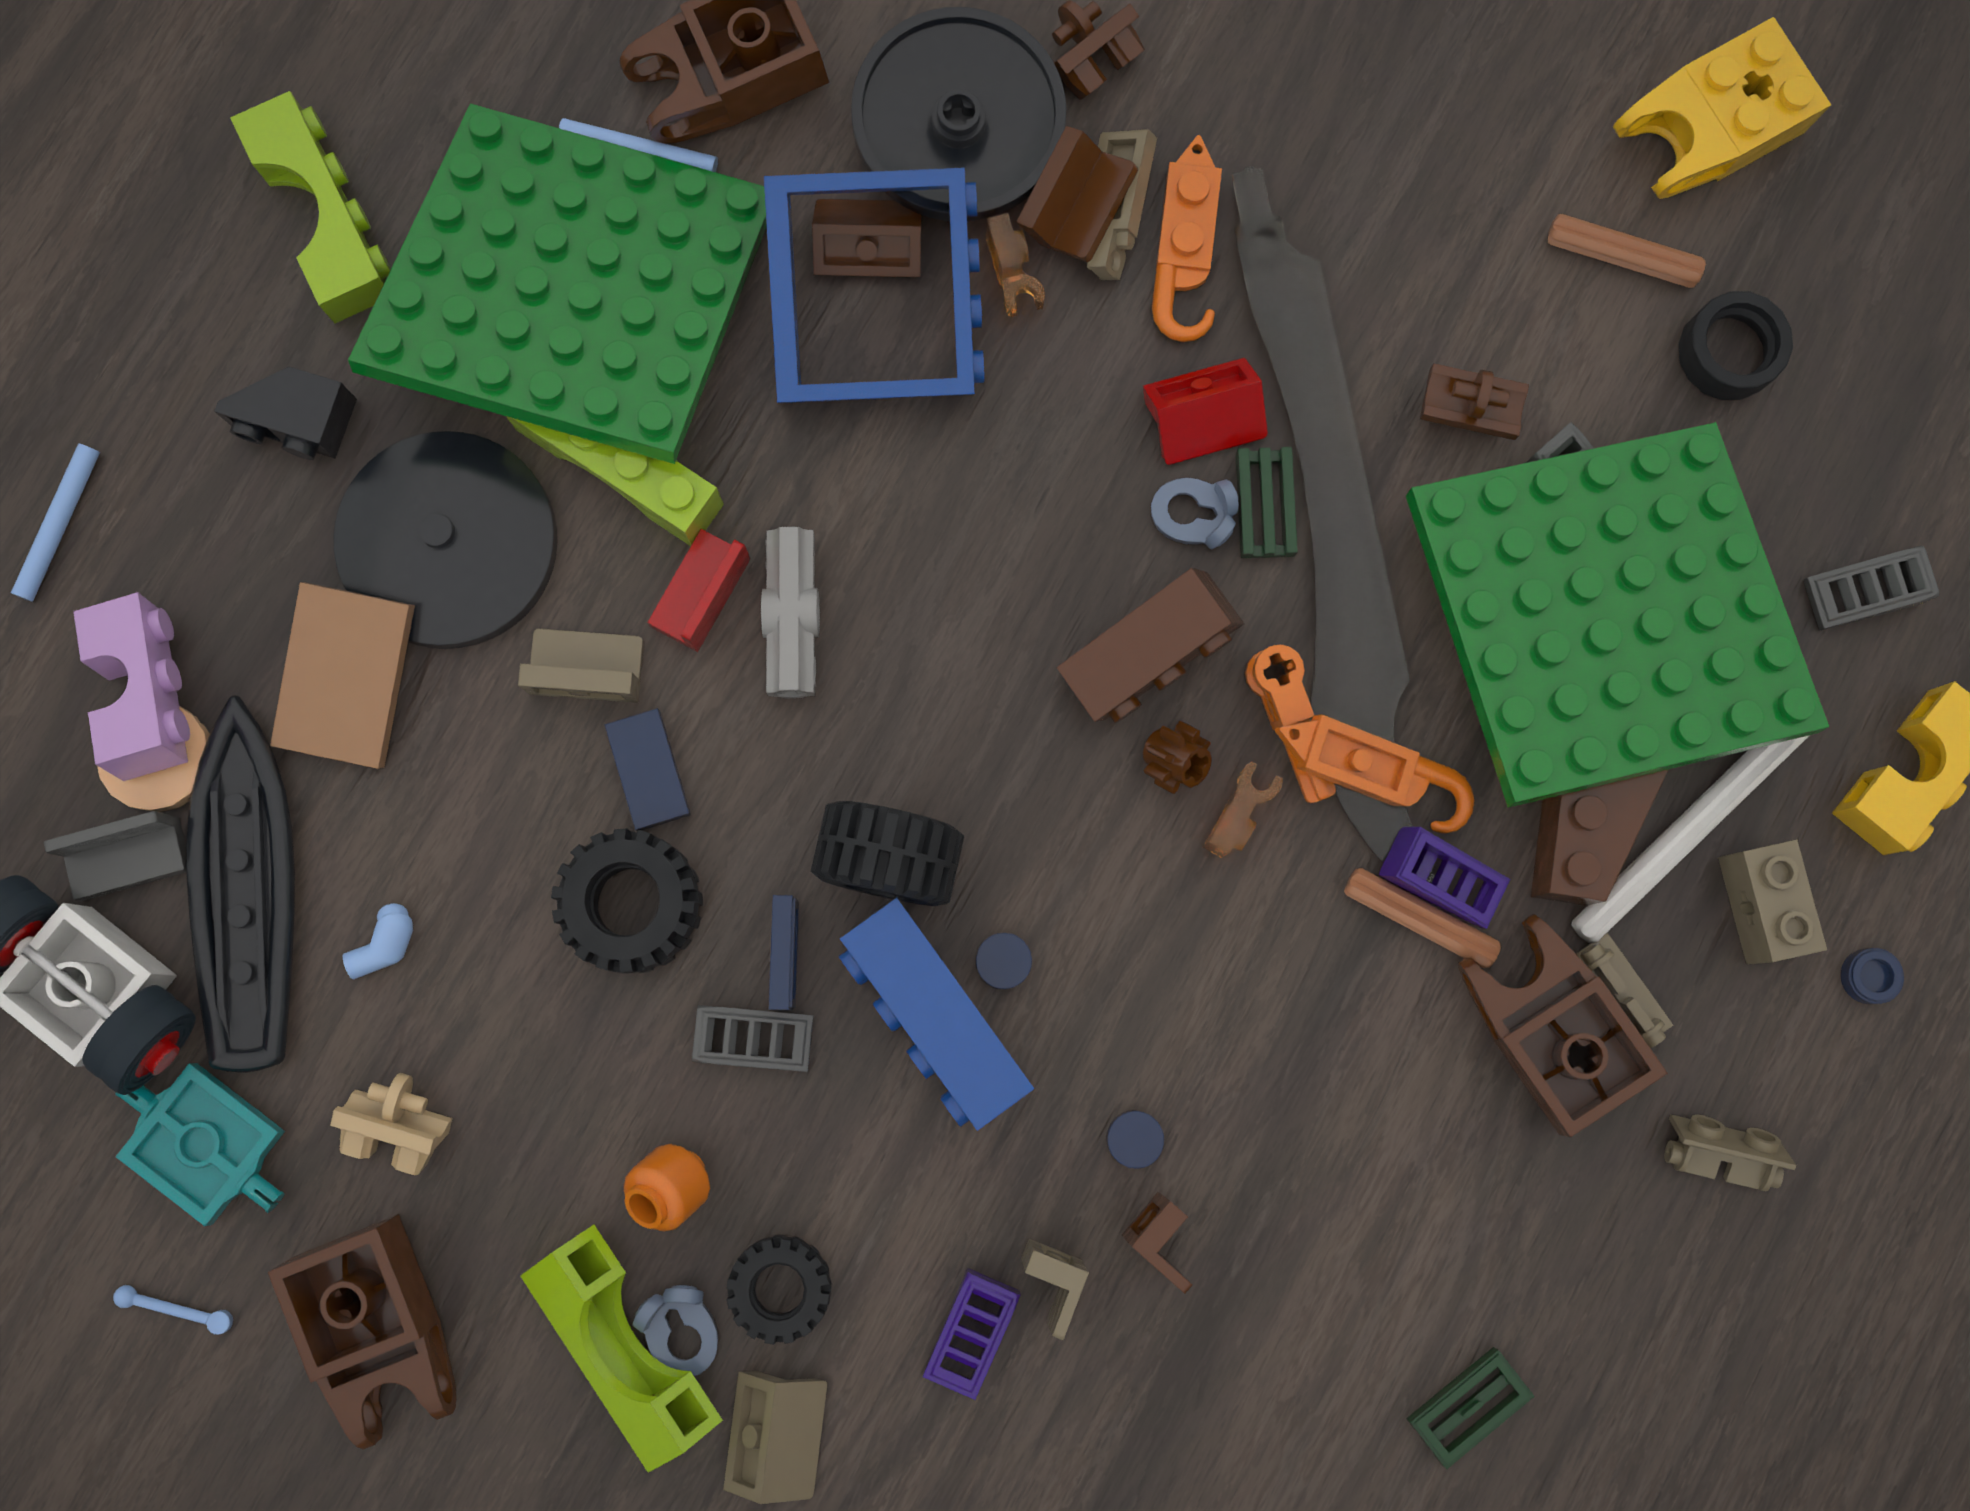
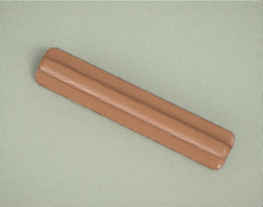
M1558 214L1548 232L1547 242L1550 245L1688 288L1695 287L1704 274L1706 261L1703 257L1565 214Z
M1363 868L1355 869L1346 883L1344 892L1348 897L1463 958L1471 957L1481 968H1490L1500 953L1501 943L1498 940Z

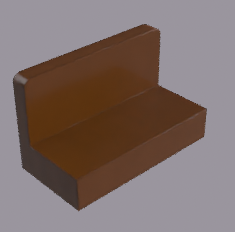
M1066 126L1016 223L1041 246L1078 260L1089 262L1092 260L1138 172V167L1130 160L1101 151L1083 131Z
M817 199L812 222L814 275L921 277L922 215L905 208L895 200Z
M1157 1192L1123 1232L1122 1236L1132 1248L1186 1294L1192 1287V1284L1158 1252L1188 1216L1161 1193Z

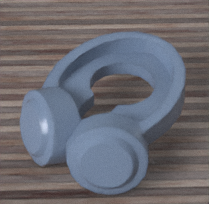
M1193 478L1176 479L1164 484L1155 493L1151 503V517L1159 532L1167 538L1183 544L1204 543L1212 550L1226 542L1234 531L1236 522L1232 516L1238 512V494L1233 484L1227 479L1214 484ZM1188 495L1197 502L1199 507L1213 509L1216 518L1212 521L1196 518L1192 523L1179 524L1170 518L1168 504L1175 496Z
M676 1285L665 1289L663 1296L655 1294L645 1300L635 1314L633 1326L645 1334L649 1351L653 1357L671 1368L691 1371L696 1376L705 1371L715 1359L718 1348L717 1326L713 1316L703 1304L704 1292L693 1286ZM669 1309L678 1310L684 1325L693 1327L700 1334L702 1341L701 1349L693 1358L679 1359L669 1350L668 1339L672 1332L666 1319Z

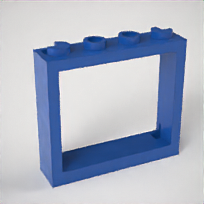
M965 168L764 176L777 403L974 395V383H984L983 350H973L972 328H982L981 295H970L969 273L979 272L980 264L978 239H968L967 216H977L976 182L965 183ZM948 189L957 378L801 385L790 196Z

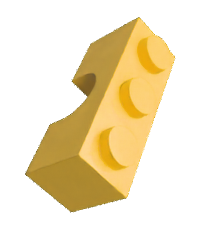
M1955 681L1928 690L1897 730L1918 752L1920 769L1915 780L1906 779L1889 765L1866 771L1832 812L1834 816L1882 855L1904 851L1912 852L1922 846L1933 833L1934 827L1930 825L1932 820L1941 809L1945 810L1957 802L1967 788L1963 781L1970 773V693Z

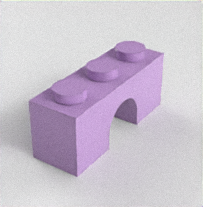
M138 592L73 611L80 661L107 680L128 675L126 689L115 703L105 708L88 712L95 765L122 781H127L187 763L185 741H188L190 738V729L186 717L179 708L177 691L182 687V679L179 669L171 657L169 641L174 638V629L166 611L156 607Z

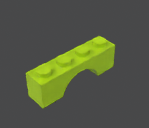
M288 91L230 117L252 165L269 186H293L304 189L317 198L319 219L315 234L308 246L296 258L321 309L336 324L373 307L386 281L385 278L390 273L391 267L379 245L370 247L363 234L364 231L371 229V226L357 199L354 198L348 201L341 186L349 183L348 177L335 153L325 154L319 140L327 137V134L313 107L310 106L302 109L291 91Z
M507 417L516 431L558 459L567 460L588 471L625 497L650 520L689 546L692 545L700 529L706 531L724 505L717 487L678 461L672 464Z
M593 1224L520 1275V1277L649 1473L686 1452L723 1420L691 1371L677 1370L661 1363L643 1347L633 1333L626 1319L621 1298L622 1283L626 1272Z

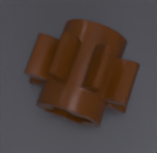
M1179 720L1174 731L1162 726L1149 736L1144 745L1143 759L1147 766L1143 771L1155 779L1154 784L1172 794L1177 792L1180 783L1189 788L1197 786L1205 779L1211 767L1212 757L1207 750L1211 743L1200 737L1199 729Z

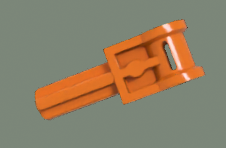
M1281 644L1270 646L1253 655L1248 661L1245 670L1246 683L1251 691L1261 697L1273 730L1278 727L1310 722L1309 718L1315 716L1302 683L1305 671L1303 660L1297 651ZM1271 664H1282L1285 674L1278 677V681L1276 678L1267 680L1263 670ZM1291 730L1289 735L1293 739L1294 732ZM1284 744L1305 801L1307 803H1315L1334 795L1336 792L1334 783L1297 769L1298 760Z

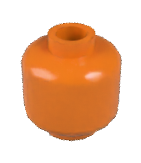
M666 1144L656 1147L626 1175L623 1187L625 1206L633 1220L642 1227L664 1232L677 1229L708 1199L710 1182L703 1161L697 1154L682 1146Z

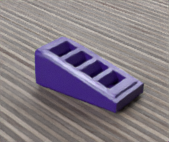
M1402 827L1399 830L1379 872L1380 876L1397 886L1483 929L1488 928L1510 881L1509 878L1422 827ZM1439 858L1442 862L1432 883H1429L1426 879L1436 859ZM1459 868L1463 872L1452 895L1447 893V890ZM1479 878L1484 882L1471 907L1465 902L1476 879Z
M967 1268L925 1368L923 1378L976 1400L1021 1296L1020 1290ZM973 1293L1001 1305L997 1315L968 1303L971 1294ZM964 1314L992 1326L989 1335L986 1336L959 1324L962 1315ZM953 1335L983 1347L980 1357L950 1345ZM944 1356L974 1368L971 1379L941 1367Z

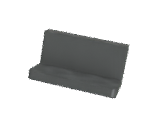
M157 811L44 841L46 853L64 857L73 900L86 901L186 873V842L180 818Z

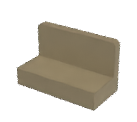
M536 629L533 633L530 664L520 663L518 686L529 695L639 703L644 641L639 636Z
M1028 1239L1021 1257L1024 1272L1059 1287L1046 1321L1051 1335L1064 1340L1089 1272L1081 1259Z
M759 1371L738 1372L724 1491L758 1504L806 1500L813 1497L827 1392L826 1381L817 1378L784 1380Z

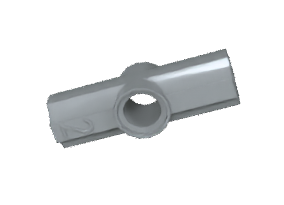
M779 527L774 530H768L767 540H765L767 589H762L761 624L763 638H767L766 693L768 696L781 698L815 696V637H819L820 631L818 588H815V535L813 530H806L800 527Z

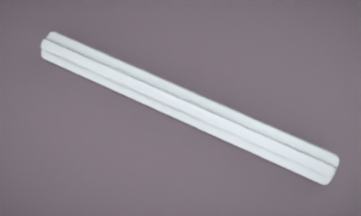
M1809 736L1748 750L1617 877L1606 902L1588 905L1572 920L1571 925L1575 932L1588 943L1598 942Z

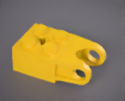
M1772 17L1682 67L1629 108L1616 121L1613 129L1619 138L1653 133L1662 136L1672 145L1676 156L1675 167L1658 179V183L1651 187L1659 199H1663L1715 179L1719 181L1804 134L1831 106V103L1776 19Z

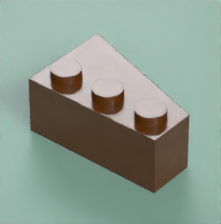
M1190 568L1056 668L1094 722L1103 721L1111 717L1116 724L1142 705L1138 699L1139 696L1154 686L1159 691H1162L1187 673L1183 666L1201 654L1205 659L1220 650L1232 640L1230 634L1243 626L1244 622L1208 572Z
M1669 769L1542 799L1531 897L1584 906L1606 902Z

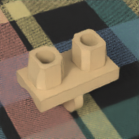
M399 1073L393 1079L390 1087L373 1082L369 1087L368 1093L355 1089L343 1107L337 1106L334 1109L330 1126L341 1129V1154L358 1159L370 1158L377 1151L380 1140L396 1145L391 1163L395 1170L411 1175H419L427 1166L436 1147L449 1134L452 1118L427 1111L428 1099L411 1094L413 1087L412 1076Z

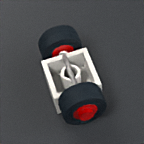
M20 875L1 879L0 1007L74 1067L85 1066L89 1072L102 1079L110 1089L118 1094H130L164 1071L178 1055L179 1050L191 1034L196 1021L194 1013L183 1003L177 1001L166 990L177 975L94 908L62 903L59 907L51 897L40 891L30 880Z

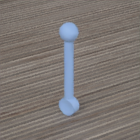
M130 1285L120 1286L113 1295L114 1303L120 1308H129L135 1305L206 1324L207 1329L213 1334L225 1333L233 1325V1317L226 1310H218L212 1314L140 1295Z

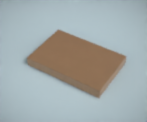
M300 582L270 746L376 769L384 768L415 605Z

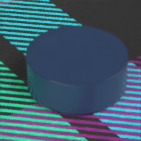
M994 934L988 937L978 949L976 955L978 974L991 987L997 989L1016 987L1026 979L1031 970L1032 956L1030 949L1021 938L1014 934Z
M1880 948L1860 949L1851 953L1845 959L1841 968V982L1847 994L1854 1000L1864 1004H1882L1893 1000L1900 993L1904 983V972L1899 960L1892 953Z
M1132 1110L1121 1113L1110 1123L1106 1142L1110 1154L1117 1162L1128 1168L1139 1169L1151 1165L1158 1159L1164 1146V1134L1155 1118L1142 1111Z

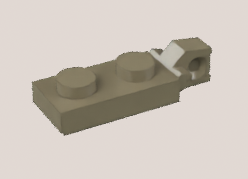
M1149 129L1102 132L1100 134L1098 147L1101 151L1130 160L1138 167V172L1092 260L1087 263V268L1092 270L1100 280H1120L1126 260L1125 250H1132L1135 238L1138 235L1157 137Z

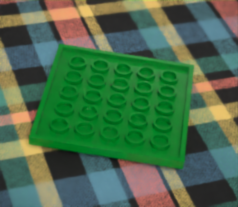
M470 103L350 354L348 362L352 373L675 464L767 227L764 186Z
M1716 422L1412 487L1407 493L1406 500L1508 808L1818 734L1829 728Z

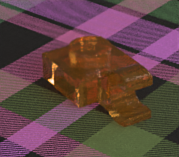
M1008 213L987 218L986 241L1000 288L1004 290L1003 303L1005 311L1010 317L1017 316L1015 297L1020 293L1030 294L1034 298L1037 310L1043 309L1045 300L1043 285L1038 279L1025 274L1022 269L1023 263L1029 261L1028 247L1022 230L1013 231Z
M1252 761L1239 773L1236 790L1228 800L1203 845V848L1221 858L1229 854L1232 847L1241 852L1257 824L1249 819L1256 804L1266 803L1273 799L1282 787L1283 778L1276 776L1270 782L1267 790L1260 791L1255 789L1251 783V776L1257 764Z

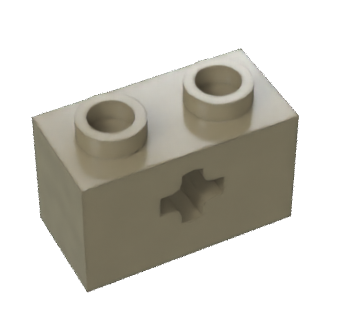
M1798 840L1718 857L1746 965L1777 962L1827 950Z

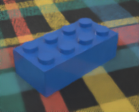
M897 898L840 938L847 950L838 957L858 984L863 985L868 980L872 983L881 996L872 1003L892 1032L901 1026L905 1029L915 1043L906 1052L926 1079L934 1073L940 1078L948 1090L940 1096V1099L960 1127L970 1120L978 1131L1034 1090L1032 1084Z

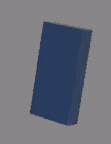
M656 708L604 724L635 830L642 831L690 816V809L660 710Z
M773 895L769 1010H793V1008H796L799 901L793 895Z

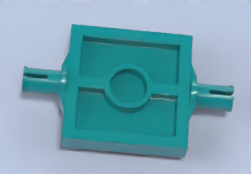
M189 1063L172 1086L158 1095L154 1094L144 1085L127 1095L115 1093L117 1097H120L141 1113L134 1134L116 1155V1158L203 1226L213 1225L229 1203L242 1193L261 1206L267 1213L271 1212L279 1204L277 1201L282 1200L285 1193L260 1176L259 1172L264 1158L285 1133V1130L198 1063Z

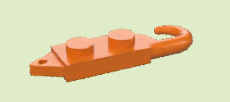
M1200 135L1195 137L1176 162H1169L1152 300L1153 320L1158 329L1169 339L1179 342L1195 341L1204 336L1212 327L1215 312L1212 309H1208L1205 311L1202 320L1193 326H1183L1173 317L1175 291H1188L1198 288L1206 282L1211 269L1222 168L1215 167ZM1193 150L1200 151V154H1195Z
M1323 714L1313 716L1310 722L1275 728L1276 734L1298 760L1297 769L1389 805L1411 806L1424 795L1429 783L1450 791L1456 800L1455 813L1449 820L1431 822L1430 828L1435 832L1444 834L1456 832L1466 825L1473 813L1474 795L1466 777L1453 768L1420 756L1419 752ZM1291 730L1294 732L1293 739L1289 735Z

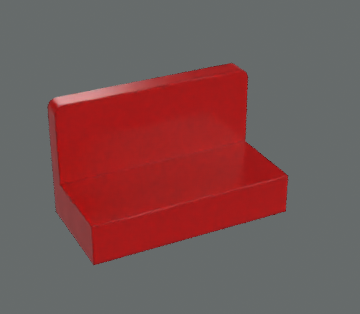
M1246 358L1143 385L1145 405L1157 423L1162 457L1166 464L1170 465L1264 439L1268 435L1262 380Z
M700 529L648 620V625L698 652L751 559L745 544L737 540L729 544Z

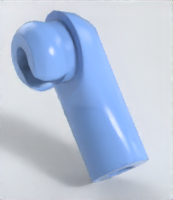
M391 903L383 906L378 911V921L370 944L343 953V963L351 979L354 980L396 964L404 957L413 932V922L409 917L408 910L403 905Z

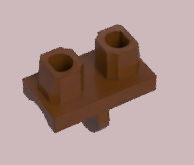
M1069 0L1059 7L1058 15L1062 25L1052 32V37L1059 46L1064 45L1071 38L1077 44L1058 58L1054 64L1060 78L1079 100L1089 95L1107 80L1090 56L1100 47L1105 51L1117 70L1124 67L1145 50L1131 25L1139 17L1131 3L1115 13L1096 29H1094L1092 22L1102 14L1096 2L1092 1L1082 9L1078 4Z
M1433 363L1429 370L1420 419L1516 440L1520 435L1522 411L1528 394L1529 384L1494 377L1493 372L1487 370H1480L1479 373Z

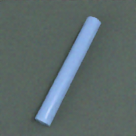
M562 118L559 124V128L705 170L717 171V156Z
M78 443L11 594L31 602L34 601L98 459L99 451Z

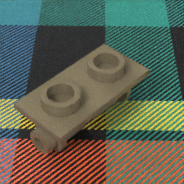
M1606 933L1598 942H1592L1576 953L1596 976L1601 978L1648 1046L1652 1048L1661 1043L1666 1038L1664 1032L1674 1025L1610 935Z
M1670 1114L1669 1120L1679 1138L1678 1141H1668L1664 1158L1667 1163L1674 1165L1676 1171L1715 1179L1721 1161L1728 1162L1723 1175L1726 1182L1766 1192L1770 1187L1778 1189L1781 1186L1784 1177L1783 1168L1795 1170L1797 1166L1782 1145L1781 1140L1768 1131L1759 1128H1748L1744 1132L1727 1128L1721 1122L1704 1115H1692L1691 1119Z

